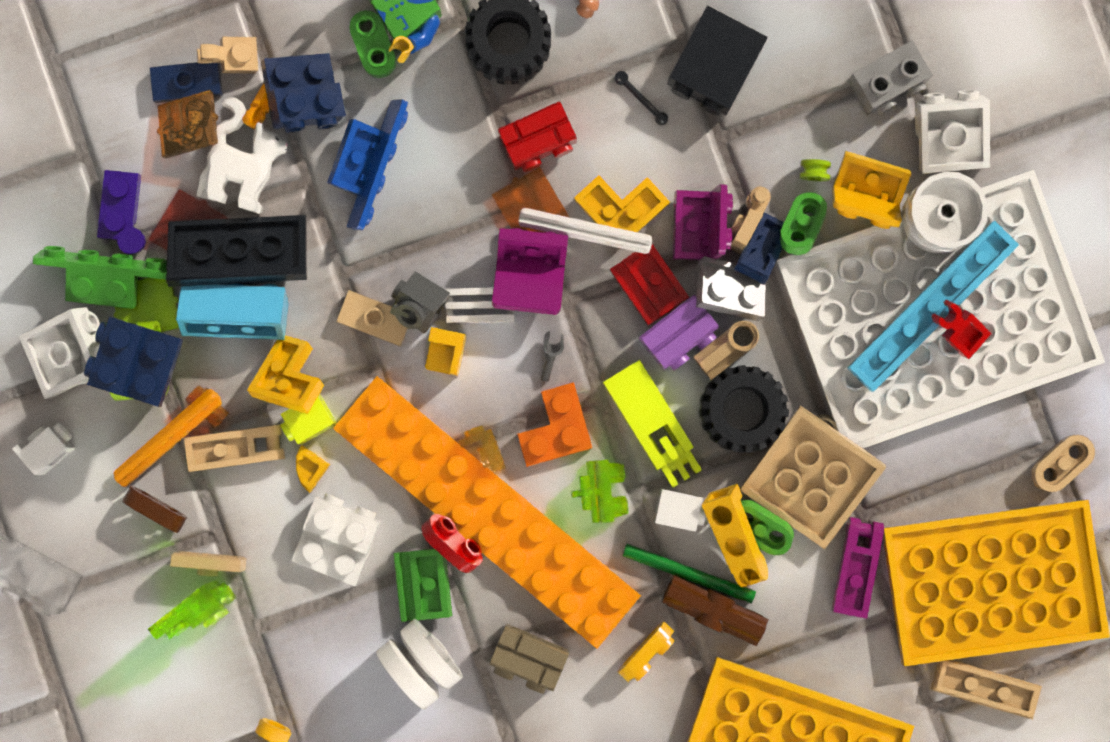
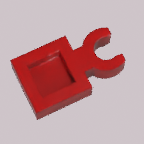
M945 300L943 303L949 309L948 315L942 318L933 314L931 316L932 320L937 325L947 329L941 336L961 356L969 360L992 333L971 312L965 309L961 311L957 304Z

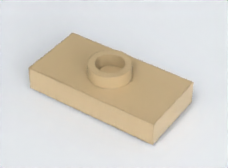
M348 290L336 321L400 347L408 330L407 327H404L397 320L396 316L390 313L392 306Z
M178 551L171 554L170 567L198 569L197 575L218 576V571H245L247 558L245 556Z

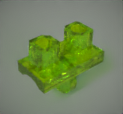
M608 459L586 461L587 475L579 476L580 490L570 491L571 498L581 497L582 510H591L592 523L614 522V518L628 514L626 496L612 497L611 483L624 482V465L609 463Z

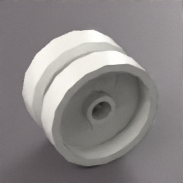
M942 172L930 176L909 193L902 209V223L906 235L917 247L929 253L946 254L969 244L982 232L988 218V203L983 190L972 178L959 172ZM942 208L945 209L944 214L949 215L948 218H947V217H944V216L942 215V212H941V209H942Z
M413 619L400 631L401 639L406 648L400 642L390 639L376 653L384 668L404 693L415 704L425 710L439 698V691L434 681L439 686L450 689L463 678V675L441 642L418 620Z

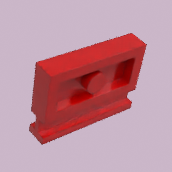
M653 244L649 253L634 252L609 269L647 326L689 298Z

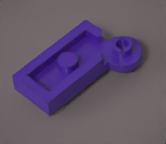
M104 170L97 238L117 240L121 251L129 255H136L144 249L146 244L144 234L139 229L134 228L137 219L142 175L139 173Z

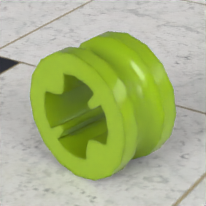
M819 159L801 160L800 166L804 168V171L799 174L800 179L816 182L830 180L827 169L831 168V162Z

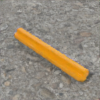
M208 389L114 471L115 481L123 487H127L222 404L218 393Z

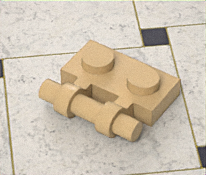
M759 186L750 192L745 201L748 209L745 216L739 214L731 226L732 244L730 249L738 254L747 246L770 202V192L765 187Z

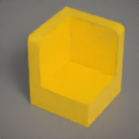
M431 327L428 339L430 345L425 368L430 371L458 376L467 336L462 333Z

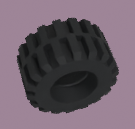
M481 0L478 2L479 8L477 10L472 9L469 14L470 21L466 22L465 27L467 51L478 72L481 70L484 77L488 80L495 78L499 84L511 81L512 85L519 84V79L522 78L528 81L532 78V74L535 71L539 73L543 68L544 61L547 62L551 48L550 23L548 24V16L545 11L539 9V3L535 0L531 2L528 0ZM512 22L522 26L529 35V41L525 48L512 55L500 54L493 50L489 45L488 37L491 31L499 24Z
M746 365L721 372L707 384L700 398L699 417L702 419L703 424L701 425L704 431L709 434V438L713 442H716L725 450L745 453L762 450L779 438V433L785 429L786 417H789V409L786 406V402L789 401L787 394L784 395L781 389L783 388L782 384L772 378L774 375L768 371L760 370L759 367H746ZM738 389L753 391L760 398L763 406L761 421L755 427L748 430H739L732 427L724 416L723 406L726 398L730 393Z

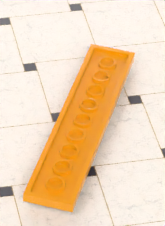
M378 376L375 377L334 426L333 429L433 513L449 517L455 523L457 531L466 540L473 539L476 541L487 558L596 649H598L640 598L641 595Z

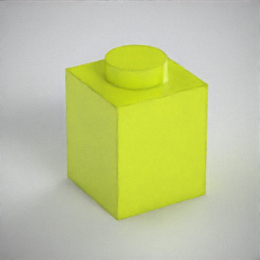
M321 394L318 395L308 414L292 409L281 413L284 422L280 426L290 442L295 439L297 444H304L337 424Z

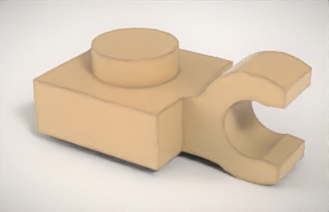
M222 36L220 46L201 44L200 49H197V63H221L222 73L256 74L259 71L256 37Z

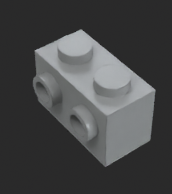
M912 40L854 72L847 81L866 114L869 115L877 110L879 115L897 106L898 104L895 100L907 94L910 99L926 90L925 83L933 75Z

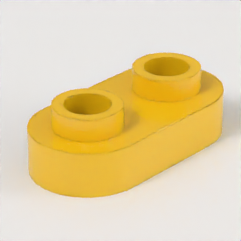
M664 621L661 622L628 657L617 673L627 682L633 678L639 681L651 668V665L648 663L649 660L656 653L660 656L663 655L674 643L675 640L671 637L674 630Z

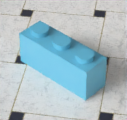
M235 283L227 285L181 286L176 321L182 336L285 340L289 302L285 287H278L274 284L245 286Z

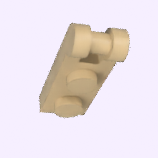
M273 425L184 438L188 472L285 459L284 449L280 448L279 436L282 435L281 426ZM256 439H266L267 451L257 452Z

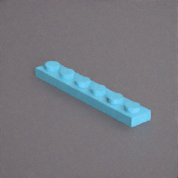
M996 221L991 222L847 369L870 392H874L939 326L933 322L931 316L936 314L945 318L948 315L949 309L943 302L949 300L959 306L1019 244Z

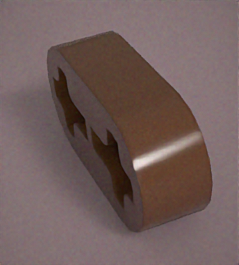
M130 486L122 500L124 504L176 533H179L187 519V516L135 486Z

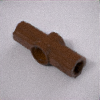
M673 575L661 601L679 612L694 617L696 622L720 633L722 631L727 632L754 646H757L762 639L769 620L763 615L735 604L736 601L709 588L705 590Z

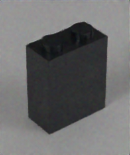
M707 5L677 61L667 85L672 87L671 91L678 97L689 100L692 97L701 102V107L707 112L719 116L720 113L727 116L768 37Z

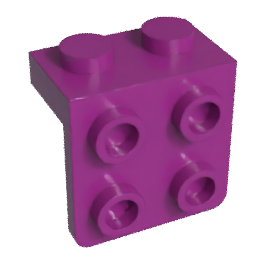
M719 184L711 192L676 190L674 192L673 260L700 261L704 256L718 259L725 255L726 249L731 248L732 230L727 228V214L732 213L733 195L728 193L727 185Z
M500 228L492 296L493 307L503 310L551 315L558 314L561 311L568 235H561L555 232L524 231L519 228Z

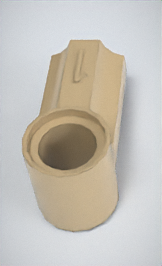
M738 321L693 356V358L708 378L712 380L756 346L759 340V331L749 321ZM745 328L750 331L752 341L749 345L739 346L735 343L733 333L736 329Z

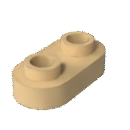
M1070 435L1063 438L1033 466L1031 476L1035 486L1045 492H1057L1063 489L1092 463L1095 457L1093 443L1082 435ZM1072 446L1078 448L1079 454L1076 458H1072L1069 455V449ZM1047 468L1053 471V478L1050 481L1044 478V471Z

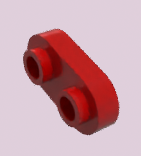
M434 514L423 523L422 534L425 540L459 571L471 573L482 563L483 556L479 544L473 539L466 540L457 531L455 523L449 517Z

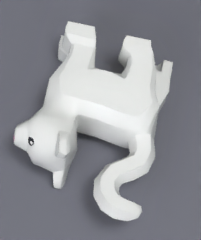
M228 97L222 101V105L233 112V117L216 126L217 143L212 144L207 155L208 164L200 176L196 196L226 204L228 197L224 191L228 181L241 184L238 197L239 208L261 215L263 207L258 202L260 194L270 179L272 162L278 156L286 153L288 148L287 142L281 139L278 134L269 131V128H264L263 123L258 122L253 136L252 154L229 146L226 143V135L239 130L244 124L242 118L246 113V109L240 100Z

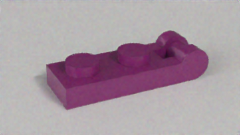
M848 518L832 612L868 618L884 534V523L873 521L872 524L862 523L860 518ZM858 536L869 538L868 548L857 546Z

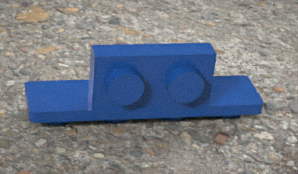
M403 99L391 100L380 130L356 119H349L327 181L330 185L357 195L347 228L363 230L372 220L374 214V207L372 205L375 196L381 192L385 183V175L383 173L387 162H390L395 155L397 144L394 142L398 131L404 127L408 118V112L406 111L408 102Z

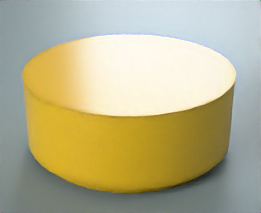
M267 718L260 719L255 729L256 734L270 742H288L292 734L291 730L286 726Z

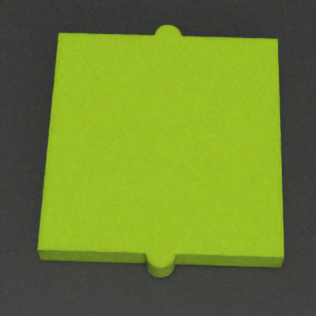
M145 278L138 280L137 306L134 309L115 307L116 312H114L113 316L135 325L138 322L156 320L160 323L163 332L179 329L176 321L179 298L175 297L173 287H168L166 280Z

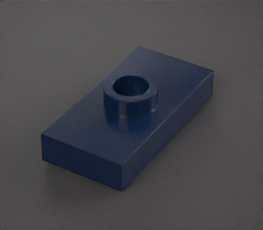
M194 62L150 67L152 96L155 103L198 99L211 94L213 97L223 96L219 63L201 64Z
M764 212L751 239L743 249L734 270L765 285L783 249L780 244V234L784 222Z

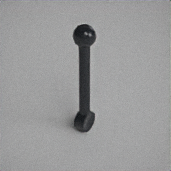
M619 71L615 74L616 84L624 85L655 116L657 124L665 125L668 122V115L664 112H659L628 81L626 72Z

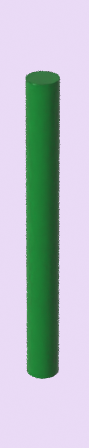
M628 543L622 555L628 559L752 604L756 594L755 590L747 587L742 588L736 583Z

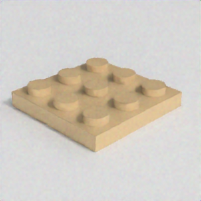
M800 405L787 422L784 431L779 433V438L771 444L741 485L740 491L788 522L793 528L820 547L826 549L886 469V464Z

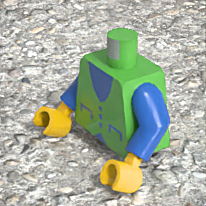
M369 0L393 38V42L388 49L389 52L393 49H398L402 52L397 59L399 63H404L410 54L431 44L440 26V17L442 16L440 7L435 0Z

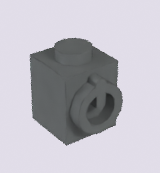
M415 271L407 282L400 280L391 295L395 302L390 313L396 316L397 320L404 327L417 329L425 334L440 315L450 292Z

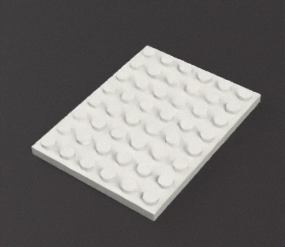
M1034 170L981 188L988 203V218L983 230L991 222L996 221L1019 246L959 305L961 311L965 309L971 312L992 333L969 360L961 356L941 336L947 329L938 326L874 392H870L847 369L969 244L946 254L929 253L917 247L910 240L901 221L900 227L891 226L890 229H883L872 226L813 247L803 255H790L776 261V266L830 415L837 425L838 432L861 448L872 446L1105 363ZM942 208V209H941L942 215H943L944 217H947V218H948L949 215L944 214L945 209Z

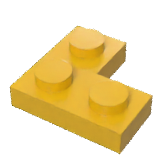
M600 175L574 197V201L596 224L637 233L670 204V201L648 177L624 199H621Z
M286 335L285 340H276L248 387L247 391L253 398L308 414L324 387L319 378L300 373L313 348L307 341Z

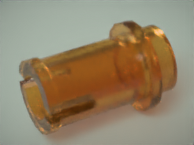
M200 385L197 386L185 400L190 405L208 388L203 389ZM220 405L206 420L215 429L230 412Z

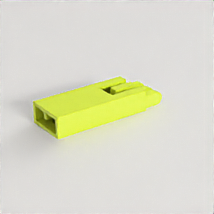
M640 360L603 382V385L656 470L661 469L672 488L679 485L672 472L677 470L684 481L690 478L684 467L685 464L689 463L691 469L696 474L702 471L690 451L694 446ZM662 426L675 445L673 447L667 436L659 439V442L666 451L663 454L650 435Z

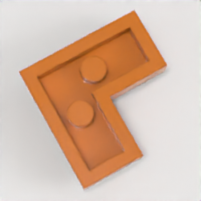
M574 382L541 391L550 425L517 434L526 467L592 448Z

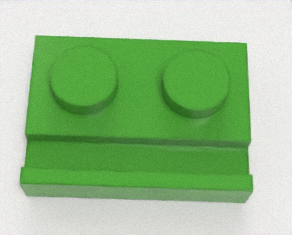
M434 548L394 553L401 622L412 621L413 619L428 620L453 616L447 559Z

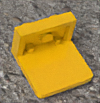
M845 151L832 186L833 207L837 209L838 214L844 217L856 219L857 216L870 219L873 225L883 229H890L891 226L900 227L902 221L900 203L909 182L911 170Z

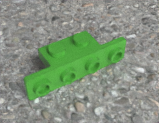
M46 246L33 256V264L66 268L65 301L134 309L137 306L138 277L166 280L167 260L163 258H147L146 261L133 260V256L129 254H114L112 257L99 256V252L95 250H80L78 253L65 252V248L60 246Z

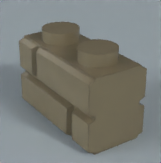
M506 623L489 665L495 667L493 673L498 676L513 680L515 675L527 680L525 684L527 688L544 694L546 689L554 691L569 656V650Z

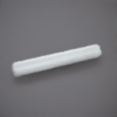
M528 208L522 209L519 215V225L521 227L544 232H555L561 235H568L571 238L643 254L649 253L652 246V236Z

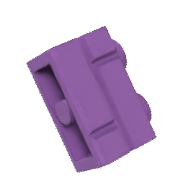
M695 295L691 296L638 338L663 371L669 366L675 371L690 359L686 354L696 345L702 350L717 338L713 332L719 328V325L706 309L696 307L697 297Z

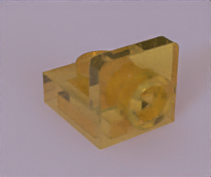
M483 425L463 432L465 439L459 441L461 448L481 441L483 447L477 449L484 468L491 467L492 472L506 468L492 429L485 431Z

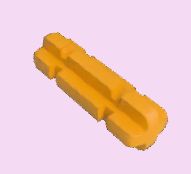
M265 84L261 86L250 104V109H247L242 118L243 123L251 129H255L258 122L263 123L266 114L270 111Z

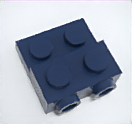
M330 53L265 58L261 61L273 129L284 128L287 133L302 131L305 129V126L317 125L318 129H329L338 126V122L346 116L340 82L335 83Z
M109 316L107 323L101 322L96 332L95 342L100 343L96 357L90 356L85 365L84 376L89 377L87 385L162 407L183 339Z

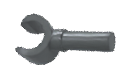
M550 331L544 335L543 348L546 352V360L541 376L543 381H549L555 358L564 349L563 334H561L558 344L549 343Z

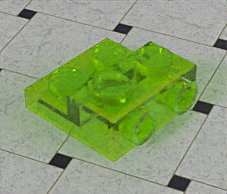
M215 580L206 583L150 626L148 630L156 640L167 636L170 640L183 633L190 626L194 629L204 625L207 629L230 613L226 607L234 602L236 595L225 582L220 584Z

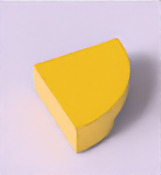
M301 445L296 455V471L301 485L311 493L331 464L304 445Z

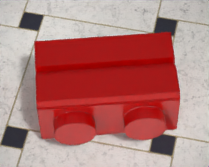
M560 101L497 129L515 171L520 168L524 172L531 171L542 165V158L551 154L555 158L562 157L573 151L572 145L577 143L576 134Z

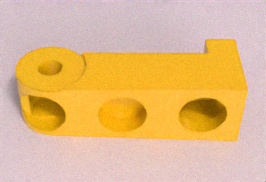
M738 484L710 492L702 503V508L731 574L734 575L737 584L743 588L766 581L768 579V568L742 506L740 488Z

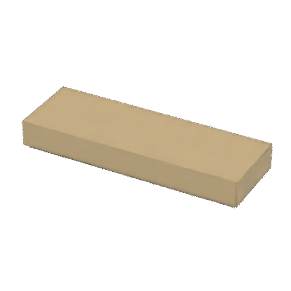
M955 660L939 661L937 663L931 685V690L1032 720L1042 688L1038 684Z

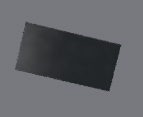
M306 215L168 221L166 273L168 287L307 280Z

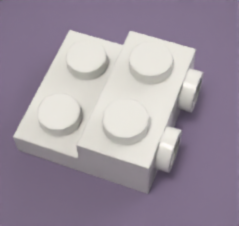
M978 90L958 91L957 98L945 99V94L928 93L924 95V101H915V132L919 138V171L922 174L990 168V100L979 95Z
M87 307L70 309L19 336L44 399L53 398L79 384L88 382L89 377L84 376V369L89 357H96L100 343L95 342V336L100 323L97 316L93 312L88 311Z
M325 493L324 498L315 497L291 561L342 582L357 586L382 522L374 519L376 513L369 509L357 506L354 511L344 507L343 503L345 500Z

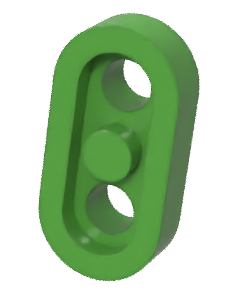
M360 11L351 19L349 29L365 71L372 77H387L396 67V56L393 50L391 52L388 50L391 43L382 19L373 11ZM370 22L372 29L369 32L361 31L360 27L363 23ZM377 53L384 55L383 62L379 64L372 61L373 56Z
M807 192L795 198L781 228L780 244L786 252L793 255H803L813 248L826 218L827 203L822 196ZM810 212V213H812V214H814V215L808 216L807 214H804V213ZM793 239H800L801 242L793 241Z
M741 500L744 511L753 516V518L747 519L758 547L771 555L786 553L791 548L794 539V531L791 525L758 503L751 500ZM772 531H779L782 536L777 537L772 534Z

